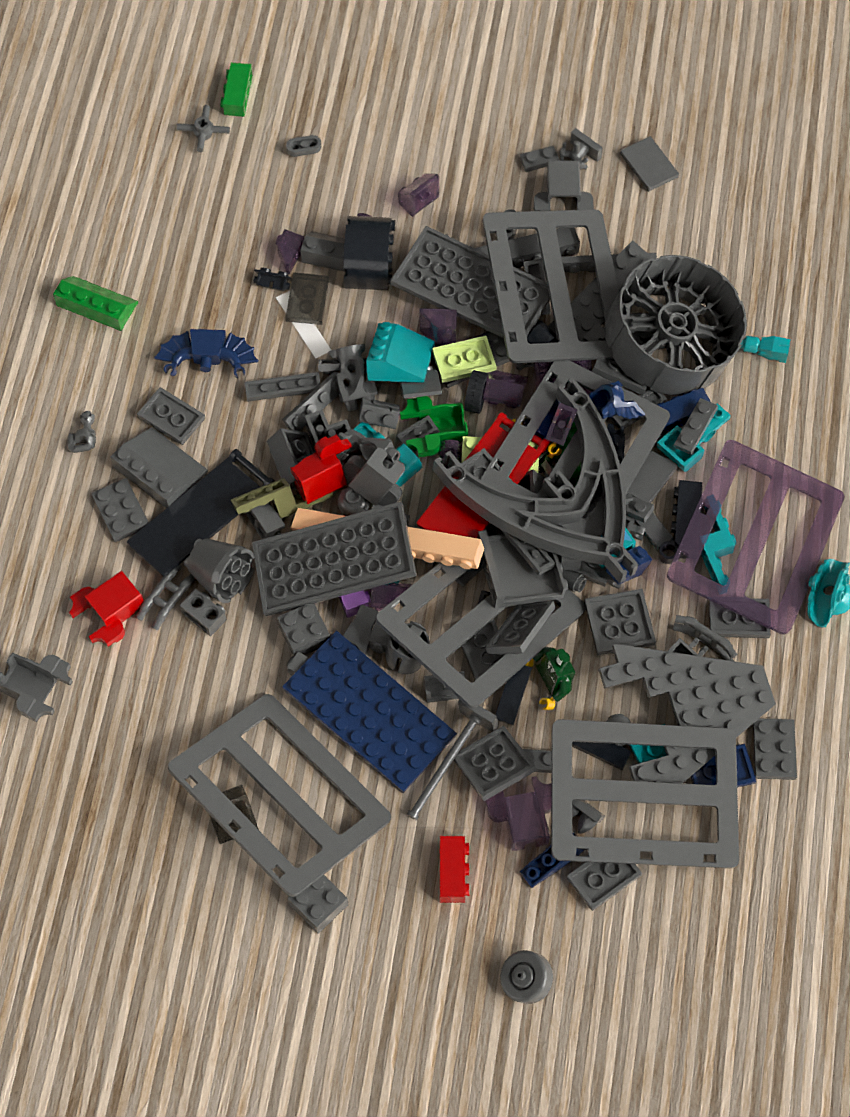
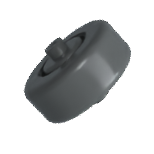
M521 950L510 955L504 962L500 973V982L503 991L510 999L524 1004H533L541 1001L549 993L553 984V971L548 960L541 954Z

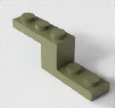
M282 478L231 499V502L236 512L241 514L272 501L275 511L280 518L291 516L298 508L308 509L314 504L325 502L333 497V493L331 492L307 505L299 493L292 494L290 485L285 478Z

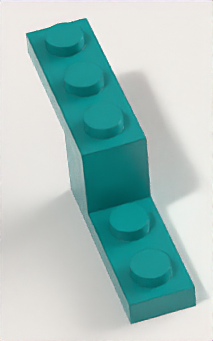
M712 495L706 497L704 508L715 532L699 537L698 550L720 596L727 593L730 582L728 576L724 575L722 571V563L719 557L733 553L736 539L729 532V524L727 519L723 518L721 514L720 503L715 501Z

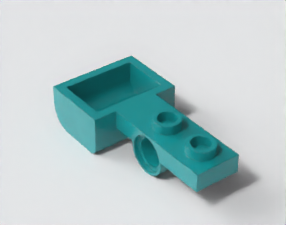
M718 403L716 404L718 409L692 455L674 448V443L682 431L678 425L657 442L656 447L672 462L678 464L682 471H688L702 459L705 450L700 444L708 442L714 436L716 430L730 419L731 415Z
M361 422L353 429L367 438L386 439L368 423ZM404 443L396 449L400 453L399 461L404 463L405 471L396 482L399 487L423 468L420 459Z

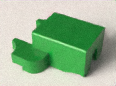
M428 396L407 399L406 409L400 411L401 420L419 417L420 421L429 415L439 430V433L425 435L423 438L406 440V446L415 450L418 458L435 455L439 452L440 447L462 444L463 436H468L467 422L464 421L462 403L433 406Z

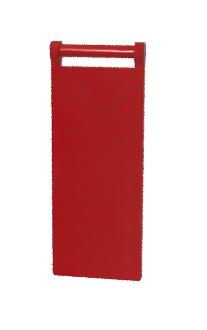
M501 412L465 460L484 448L494 458L509 432L499 426L504 424L512 429L515 422L507 418L505 413ZM536 435L533 436L531 442L539 447L536 450L530 445L527 446L509 475V478L514 483H520L539 456L547 449L550 441L541 439ZM497 461V464L502 467L503 464ZM444 486L417 521V526L425 530L477 538L478 531H483L489 524L487 520L460 501L446 486Z

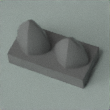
M585 800L572 801V817L582 811L578 821L579 834L591 830L604 819L605 815Z

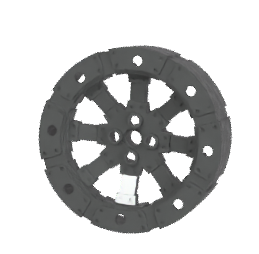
M664 255L656 259H649L638 265L629 274L613 300L605 321L606 341L619 367L640 385L643 386L644 384L650 387V390L669 395H685L689 391L700 388L705 389L714 383L740 349L747 328L743 302L740 301L738 292L730 281L712 266L706 265L700 260L681 255ZM650 295L665 296L666 305L658 303ZM679 298L688 302L691 306L679 303ZM633 305L642 307L650 313V317L636 318L635 316H629L630 309ZM701 314L708 322L709 326L701 324L698 321L697 316ZM634 331H647V333L654 335L645 345L639 346L631 333H634ZM699 337L713 343L712 355L698 342ZM666 346L668 364L653 358L652 354L658 348L661 349ZM683 349L686 352L688 351L696 361L697 367L692 370L688 368L683 369L681 363Z

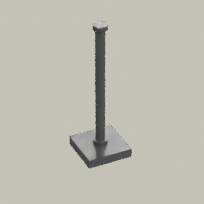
M459 699L460 713L470 720L412 810L407 812L408 816L414 820L419 818L418 814L476 724L483 726L491 732L498 728L496 715L481 706L470 708Z

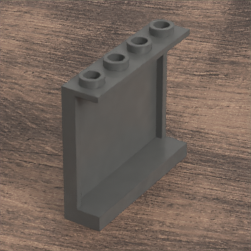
M486 530L478 531L477 539H481L484 546L481 562L494 608L564 598L565 591L568 590V583L566 578H563V566L561 562H558V554L546 551L555 562V566L538 576L505 535L488 537Z

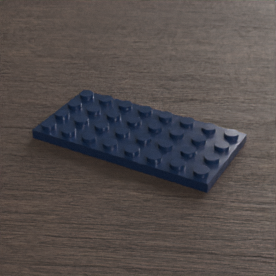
M337 630L282 686V689L402 793L414 783L457 736V733Z

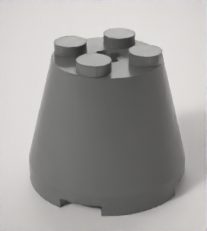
M197 539L184 565L188 568L189 573L215 599L222 603H229L231 598L237 593L241 595L248 586L254 573L252 560L255 558V555L251 550L243 546L212 539Z

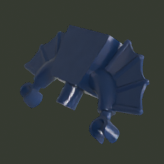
M190 329V336L188 331L181 335H173L167 343L160 345V352L154 356V359L172 363L164 367L166 374L169 369H173L170 373L171 376L177 374L176 367L181 362L192 358L194 364H200V371L210 372L211 365H219L221 360L228 361L235 368L234 377L237 379V371H242L245 376V369L240 366L241 364L257 363L259 361L254 356L255 348L249 346L245 338L236 337L231 332L227 337L226 330Z

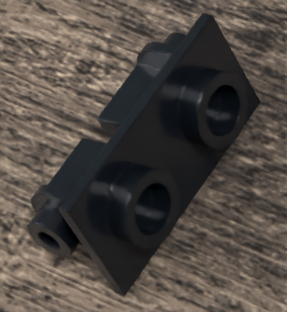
M262 267L260 270H254L258 276H254L253 283L257 286L269 288L270 283L273 282V289L281 291L290 289L288 281H293V279L288 276V273L278 271V274L271 273L270 269Z

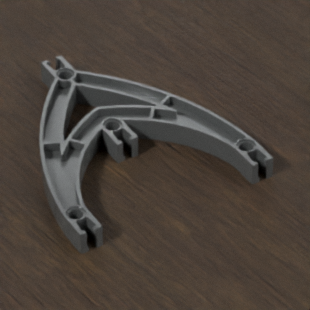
M574 378L568 381L566 389H564V384L558 386L555 397L571 415L580 439L581 471L575 488L559 470L555 472L553 481H551L550 477L543 481L541 489L549 498L521 496L503 491L478 479L460 464L451 451L445 453V459L442 463L440 457L434 460L432 470L444 485L471 510L504 532L528 544L564 557L605 565L619 583L626 580V569L629 571L630 576L636 573L638 563L623 547L626 525V500L617 452L600 413ZM598 484H600L603 503L602 537L583 534L556 526L580 522L593 500Z

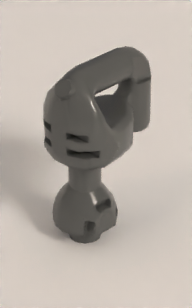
M85 411L80 415L84 428L77 430L76 433L68 434V449L73 453L89 451L95 447L96 432L91 428L95 415L90 411Z

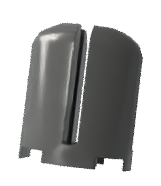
M413 621L405 623L427 644H430L425 627ZM390 636L385 652L389 667L395 670L400 662V658H402L398 673L412 674L418 671L422 664Z

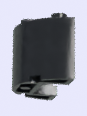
M348 216L344 243L345 289L389 290V285H391V279L393 278V274H389V263L393 261V252H390V245H393L394 234L391 233L395 231V220L389 217Z

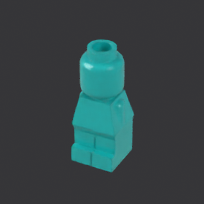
M746 336L740 348L744 352L754 354L759 351L758 355L786 363L791 339L769 336L762 337L760 341L758 337Z

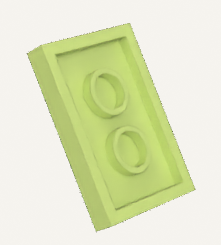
M487 336L432 348L442 383L470 377L473 370L485 373L496 371L497 366Z

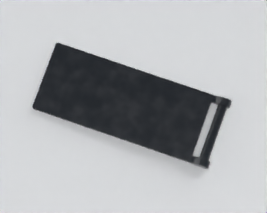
M235 449L227 459L127 540V544L165 577L190 555L197 539L212 538L239 515L234 509L231 499L260 488L256 482L236 467L233 462L238 461L264 483L262 486L270 484L275 480L267 477L242 456V452Z

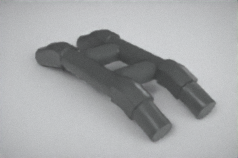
M179 564L168 575L162 577L150 595L143 601L136 618L142 621L153 603L161 607V610L151 627L159 630L171 609L196 579L190 574L182 580L179 587L170 582L176 576V573L181 570L182 567ZM164 588L174 593L168 602L158 597Z
M676 615L674 631L688 634L694 638L697 637L701 643L714 650L723 660L734 661L733 658L738 654L728 639L710 630L694 617Z

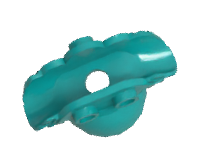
M825 559L824 563L820 565L818 573L810 577L809 587H811V591L808 597L807 613L814 625L821 628L826 627L832 615H839L850 609V574H848L850 562ZM828 586L834 587L831 595H826L823 592Z

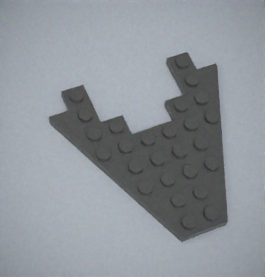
M614 644L612 649L617 663L598 669L604 689L643 679L648 698L668 693L678 726L728 728L734 731L736 738L776 705L762 665ZM664 746L665 757L632 765L629 767L633 781L682 784L715 756V751L704 748Z

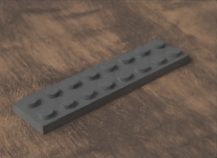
M633 240L613 260L619 290L629 274L638 265L653 258ZM597 277L571 302L577 338L580 342H582L583 336L597 323L602 325L606 321ZM553 320L548 327L555 333L556 337L550 343H558L555 321Z

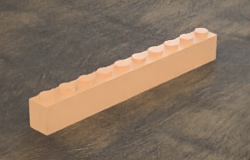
M298 508L291 525V530H299L346 516ZM407 527L413 559H422L429 563L440 562L446 566L457 565L464 569H478L484 551L481 539Z

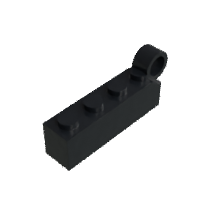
M679 480L678 487H674L673 498H677L676 504H673L672 515L675 516V521L671 523V533H674V539L671 538L670 541L661 544L658 553L660 561L665 564H672L677 558L696 560L699 545L703 482ZM670 549L674 552V555L666 556L663 550Z

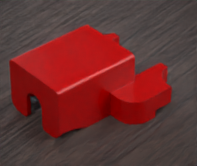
M337 434L330 438L325 436L316 443V453L304 458L294 467H290L291 473L296 479L294 481L295 487L307 505L347 485L343 466L336 455L352 447L348 439L340 440Z
M121 570L97 588L83 587L70 596L73 607L69 614L72 618H75L86 609L93 607L103 620L104 626L88 636L92 644L103 642L109 647L123 639L125 630L122 622L139 610L144 600L141 593Z

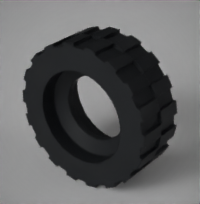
M472 371L467 387L464 411L481 413L487 391L488 373Z

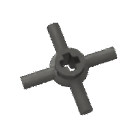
M208 105L203 106L202 117L197 118L194 124L177 123L178 131H193L197 136L196 150L198 152H203L205 140L211 138L212 133L230 134V127L213 126V123L209 120L210 106Z

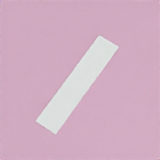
M292 290L276 297L315 358L331 351V348Z

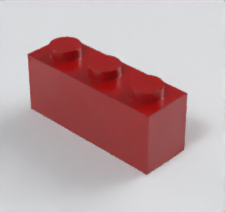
M440 836V903H465V896H469V883H465V876H469V863H465V855H469V843H465V836Z

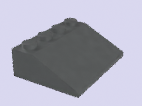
M153 427L125 442L110 456L113 467L165 508L169 507L192 488L208 472V469Z

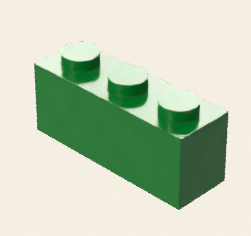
M231 62L230 69L226 70L227 83H224V97H221L220 102L224 115L245 117L253 77L251 64Z

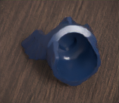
M619 381L601 385L589 394V398L597 408L602 419L614 415L631 419L644 416L645 413L634 400L624 401V392L621 388L623 384Z

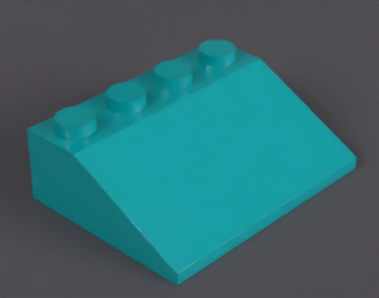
M390 322L378 323L366 360L368 381L424 383L435 342L399 324H392Z

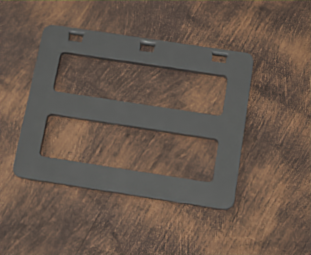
M596 209L486 213L483 216L482 222L509 361L512 363L614 359L612 356L613 352L609 349L607 341L580 342L577 338L556 228L584 227L587 229L606 320L608 310L619 289L603 214ZM535 229L537 231L558 343L529 344L527 342L506 230ZM490 233L496 234V240L491 241ZM499 283H505L506 291L500 290ZM509 334L515 335L516 342H510Z
M570 360L553 362L482 475L481 480L509 493L534 498H549L542 489L539 493H533L510 481L508 477L555 403L558 386L561 384L566 385L571 378H574L581 387L593 392L601 385L613 382ZM551 375L557 377L554 383L548 381ZM621 387L624 392V401L634 400L645 413L644 416H640L645 419V423L620 464L626 494L669 421L670 413L666 409ZM524 418L530 420L527 427L521 425ZM578 431L575 432L549 475L552 479L551 481H553L555 472L559 470L570 481L579 466L582 455ZM497 461L503 464L499 471L493 469ZM602 496L588 519L582 518L580 522L556 526L601 537L603 533Z
M488 524L483 530H486L488 537L504 535L493 524ZM439 563L378 612L376 623L466 706L476 708L583 615L586 610L585 603L572 591L566 590L563 599L554 600L560 608L548 617L525 651L521 654H505L474 682H469L446 661V658L507 607L494 608L490 594L432 644H427L405 624L407 619L468 569L457 565L446 566ZM441 570L444 575L438 579L434 574ZM400 603L403 608L397 612L394 607Z
M265 694L175 757L168 765L169 773L269 877L291 897L298 896L388 825L391 820V813L270 694ZM264 719L269 720L364 817L346 832L338 835L241 736ZM225 750L322 850L301 867H294L198 767L219 751ZM189 777L196 783L193 788L185 781ZM232 821L239 828L237 832L228 825ZM275 867L284 874L281 878L272 871Z
M556 720L551 727V854L553 858L558 861L708 868L736 867L739 863L736 735L734 731L728 728ZM572 742L713 749L716 757V785L574 778L572 776ZM587 800L715 807L717 810L718 840L717 843L574 836L572 834V801ZM576 849H587L588 856H576ZM640 852H651L652 859H640ZM704 855H714L715 862H703Z

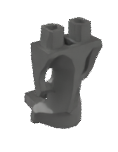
M365 344L351 345L329 351L331 358H337L340 362V373L336 374L340 402H345L347 411L358 409L357 399L364 397L375 400V395L378 394L374 381H368L367 379L366 382H363L364 373L367 374V365L364 368L362 353L366 348ZM348 364L355 366V372L351 373L347 369ZM344 379L349 380V386H344Z
M349 430L345 433L340 432L339 434L340 440L348 439L352 445L351 448L336 455L342 466L353 455H363L367 461L377 448H382L387 452V456L383 460L384 467L391 468L396 461H399L400 453L394 448L390 439L367 438L355 430Z

